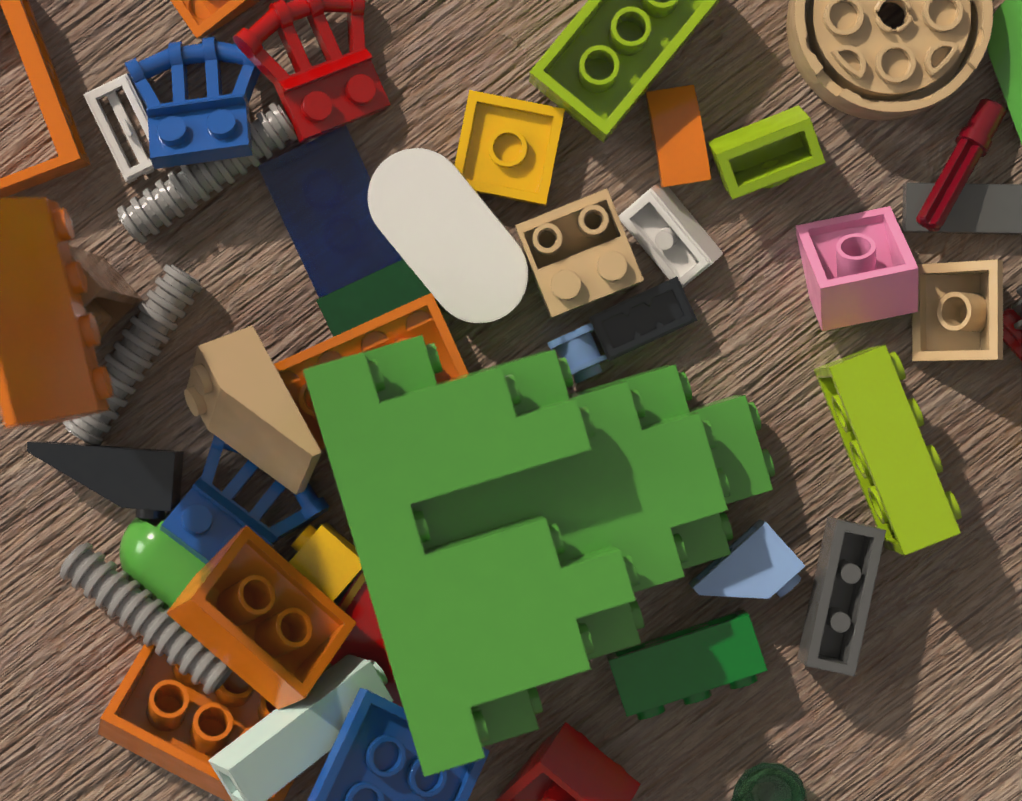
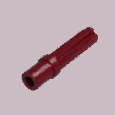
M981 99L966 126L960 130L955 139L957 145L916 217V221L920 226L932 232L939 231L943 226L980 157L986 156L992 145V138L1006 115L1005 108L998 102L991 99Z

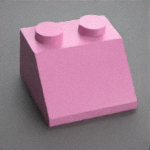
M890 206L796 225V235L809 299L822 331L918 312L919 268Z

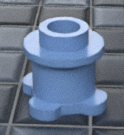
M592 323L547 343L550 350H556L559 358H566L576 384L603 372L599 363L608 359L606 354L600 355L591 335V332L594 331Z

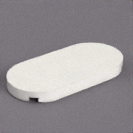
M422 148L401 150L389 156L379 165L371 178L368 188V207L371 217L378 229L441 306L456 318L471 323L492 322L513 311L524 297L529 279L527 258L519 243L457 167L443 155Z

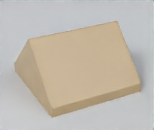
M1003 260L917 264L919 268L918 312L912 313V361L1003 360Z

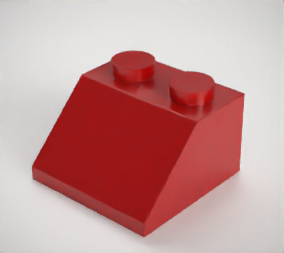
M565 722L539 746L495 801H632L641 784L630 776L621 765L612 761L589 742L585 735L576 731Z

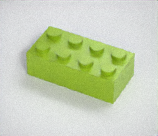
M588 0L529 72V82L560 108H564L567 114L604 143L720 0Z
M886 345L869 347L813 369L875 525L886 530L884 547L905 556L960 534L961 532L956 520L962 518L959 505L951 491L944 492L938 474L943 472L941 460L932 444L926 446L919 429V427L924 426L923 415L915 399H907L900 382L906 379V375L896 352L889 353Z

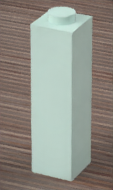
M347 654L321 674L305 699L279 710L276 708L209 759V763L233 801H266L332 749L360 688L369 690L391 702L393 701L385 687V684L388 682L387 677L375 661Z

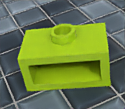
M799 105L707 141L722 184L732 200L761 188L767 189L779 186L794 175L826 163L811 118Z

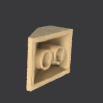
M253 325L199 345L193 366L190 368L187 388L184 390L185 399L194 416L200 415L211 433L295 495L304 492L322 452Z

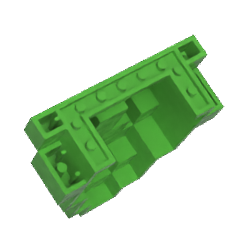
M423 335L303 369L424 777L483 759L485 755L482 747L538 730L539 727L535 715L542 713L543 708L536 686L590 670L588 660L641 644L638 629L644 628V620L634 592L685 577L683 569L731 555L728 541L733 540V532L729 519L724 512L728 511L727 504L773 490L770 478L775 476L774 464L770 453L766 448L761 450L756 431L761 430L758 410L753 402L748 403L746 395H733L689 409L687 401L692 400L690 383L685 372L678 373L676 365H665L568 394L567 388L573 386L572 374L566 358H557L555 350L542 351L436 382L434 374L442 372L441 362L435 344L425 345Z

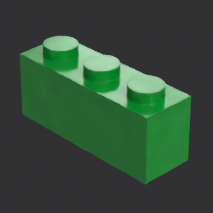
M743 609L606 654L626 716L629 717L636 714L638 720L660 715L666 711L665 704L683 699L685 705L708 699L712 696L711 689L729 684L730 689L749 686L758 681L756 674L768 671L750 616Z

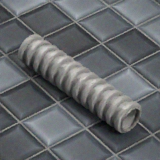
M274 102L269 105L270 111L265 114L260 111L256 114L258 119L254 122L250 121L253 156L181 165L182 171L177 174L171 171L168 174L169 179L167 181L158 180L155 183L157 188L152 191L146 188L142 192L144 195L142 198L133 197L130 199L131 205L126 208L124 205H121L117 208V215L131 237L136 242L139 241L141 244H144L148 241V234L152 233L156 236L160 233V226L163 224L166 227L172 225L173 217L177 216L181 219L185 216V209L188 207L192 210L197 208L198 200L202 198L204 201L210 199V192L213 190L217 193L222 191L223 183L227 181L229 184L235 182V175L238 173L242 176L247 174L248 166L253 164L254 167L260 165V158L266 156L268 159L272 157L273 149L278 147L282 150L286 147L285 141L291 139L293 142L297 140L294 127L280 105H276Z
M168 264L164 266L163 270L166 274L163 278H156L155 283L158 286L154 291L149 290L146 294L149 300L146 304L142 302L139 304L138 309L141 312L138 316L132 315L130 318L132 326L130 329L124 328L121 334L124 338L121 342L115 341L113 347L116 350L113 355L107 353L104 358L107 361L105 367L108 370L113 387V397L107 399L110 411L63 422L66 430L90 445H101L103 442L101 434L103 432L108 433L111 430L109 422L111 419L117 420L120 416L117 412L120 406L126 407L128 401L125 399L128 394L133 395L136 392L134 384L136 381L142 382L145 378L142 374L145 368L151 369L153 363L150 361L153 355L159 356L161 353L158 347L161 343H168L170 338L167 334L170 330L176 331L178 327L175 323L177 318L185 317L186 312L183 309L187 304L192 306L195 302L192 298L195 291L200 293L203 289L198 280L173 264L171 266Z
M89 542L81 544L68 555L60 568V577L63 580L71 579V585L74 589H84L83 596L87 599L94 597L96 599L95 605L98 608H108L107 615L109 617L115 618L118 616L120 618L119 625L123 628L130 626L133 636H143V644L147 647L153 644L156 647L155 653L158 656L164 654L168 656V664L173 666L177 663L180 666L179 672L182 675L188 673L192 675L191 682L193 684L202 683L204 685L203 692L206 694L214 693L227 680L233 670L166 614L168 610L163 608L164 602L161 599L154 601L150 590L141 591L140 583L137 580L130 582L128 580L129 574L126 571H116L117 564L113 561L106 563L104 561L105 555L102 552H92V544Z

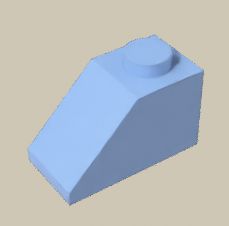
M759 519L729 546L731 555L712 561L688 584L699 595L770 599L775 593L782 597L790 592L800 582L801 577L798 573L805 565L768 523Z

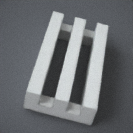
M126 73L83 95L125 182L131 183L137 180V177L143 174L148 175L155 170L116 92L121 88L124 89L149 141L146 108L130 76ZM107 96L139 162L138 165L131 167L99 99Z

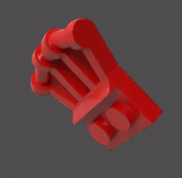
M279 0L271 3L269 10L249 29L242 28L233 36L237 47L274 84L287 116L294 127L299 143L385 110L391 105L371 61L373 58L372 54L365 47L363 16L365 0H294L288 3L284 0ZM324 12L347 13L349 53L342 55ZM305 17L308 19L326 60L315 66H311L293 25L294 21ZM275 31L278 32L295 71L294 74L289 75L262 46Z

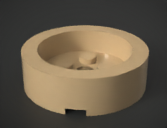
M790 0L786 24L790 53L795 66L807 85L817 96L837 110L854 117L874 121H890L911 117L928 110L948 97L977 68L984 56L991 36L992 0ZM884 3H896L903 9L905 19L902 26L892 29L881 21L880 17H878V12Z

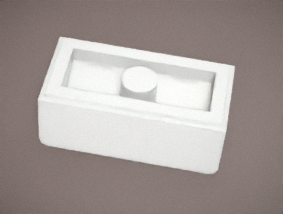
M660 182L651 187L618 216L623 225L670 280L677 276L682 288L723 255L721 249L669 187L661 188Z

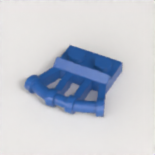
M216 37L202 38V43L183 46L182 41L172 42L168 44L167 49L139 62L134 58L124 63L135 88L147 107L149 152L154 169L253 156L249 101L261 71L236 44L217 41ZM220 61L243 65L232 94L222 95ZM205 63L207 97L189 99L187 65ZM171 69L173 102L160 103L147 79Z
M214 435L202 476L193 484L190 491L161 524L160 530L203 563L207 564L246 525L273 547L277 540L318 518L328 511L330 507L324 497L318 498L308 482L304 492L297 495L293 493L302 509L270 528L261 522V519L286 490V487L275 480L250 513L233 500L257 472L259 467L248 460L226 488L220 491L212 485L222 450L238 452Z

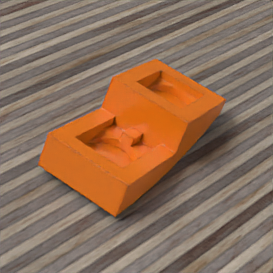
M694 84L645 92L661 188L711 180L706 142Z

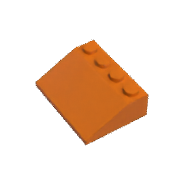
M46 197L0 198V410L5 428L49 426L110 411L107 399L113 397L110 375L105 366L99 367L94 346L100 345L98 326L93 314L85 313L81 293L87 292L84 270L79 261L73 262L68 244L69 240L74 239V229L70 215L66 208L60 209L58 202Z
M144 644L102 714L98 734L224 801H233L208 760L274 711L276 707L234 671H232L216 692L206 694L203 692L204 685L202 683L193 684L191 682L192 675L189 673L182 675L179 672L180 666L177 663L171 666L167 663L168 656L165 654L158 656L155 653L156 647L153 644L148 647ZM296 778L266 801H284Z

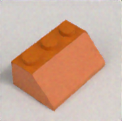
M247 525L192 578L166 613L278 710L307 697L357 623Z

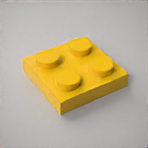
M469 90L454 165L479 194L546 207L565 109Z

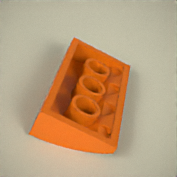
M432 293L274 364L321 452L326 451L303 369L423 335L425 345L435 344L441 362L442 372L434 374L436 382L469 373Z

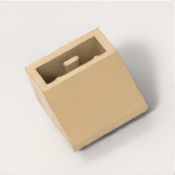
M607 188L515 225L534 280L551 320L639 285L644 281Z

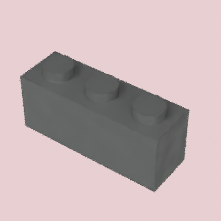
M827 516L797 659L805 666L855 677L886 530Z

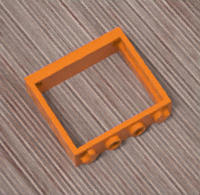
M0 0V9H3L58 157L0 178V198L8 197L91 165L29 0Z

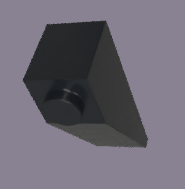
M50 441L27 442L28 453L119 507L136 509V518L165 519L166 511H173L180 503L184 451Z

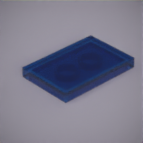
M346 125L258 166L319 298L403 259L378 229L371 217L368 207V188L371 178Z

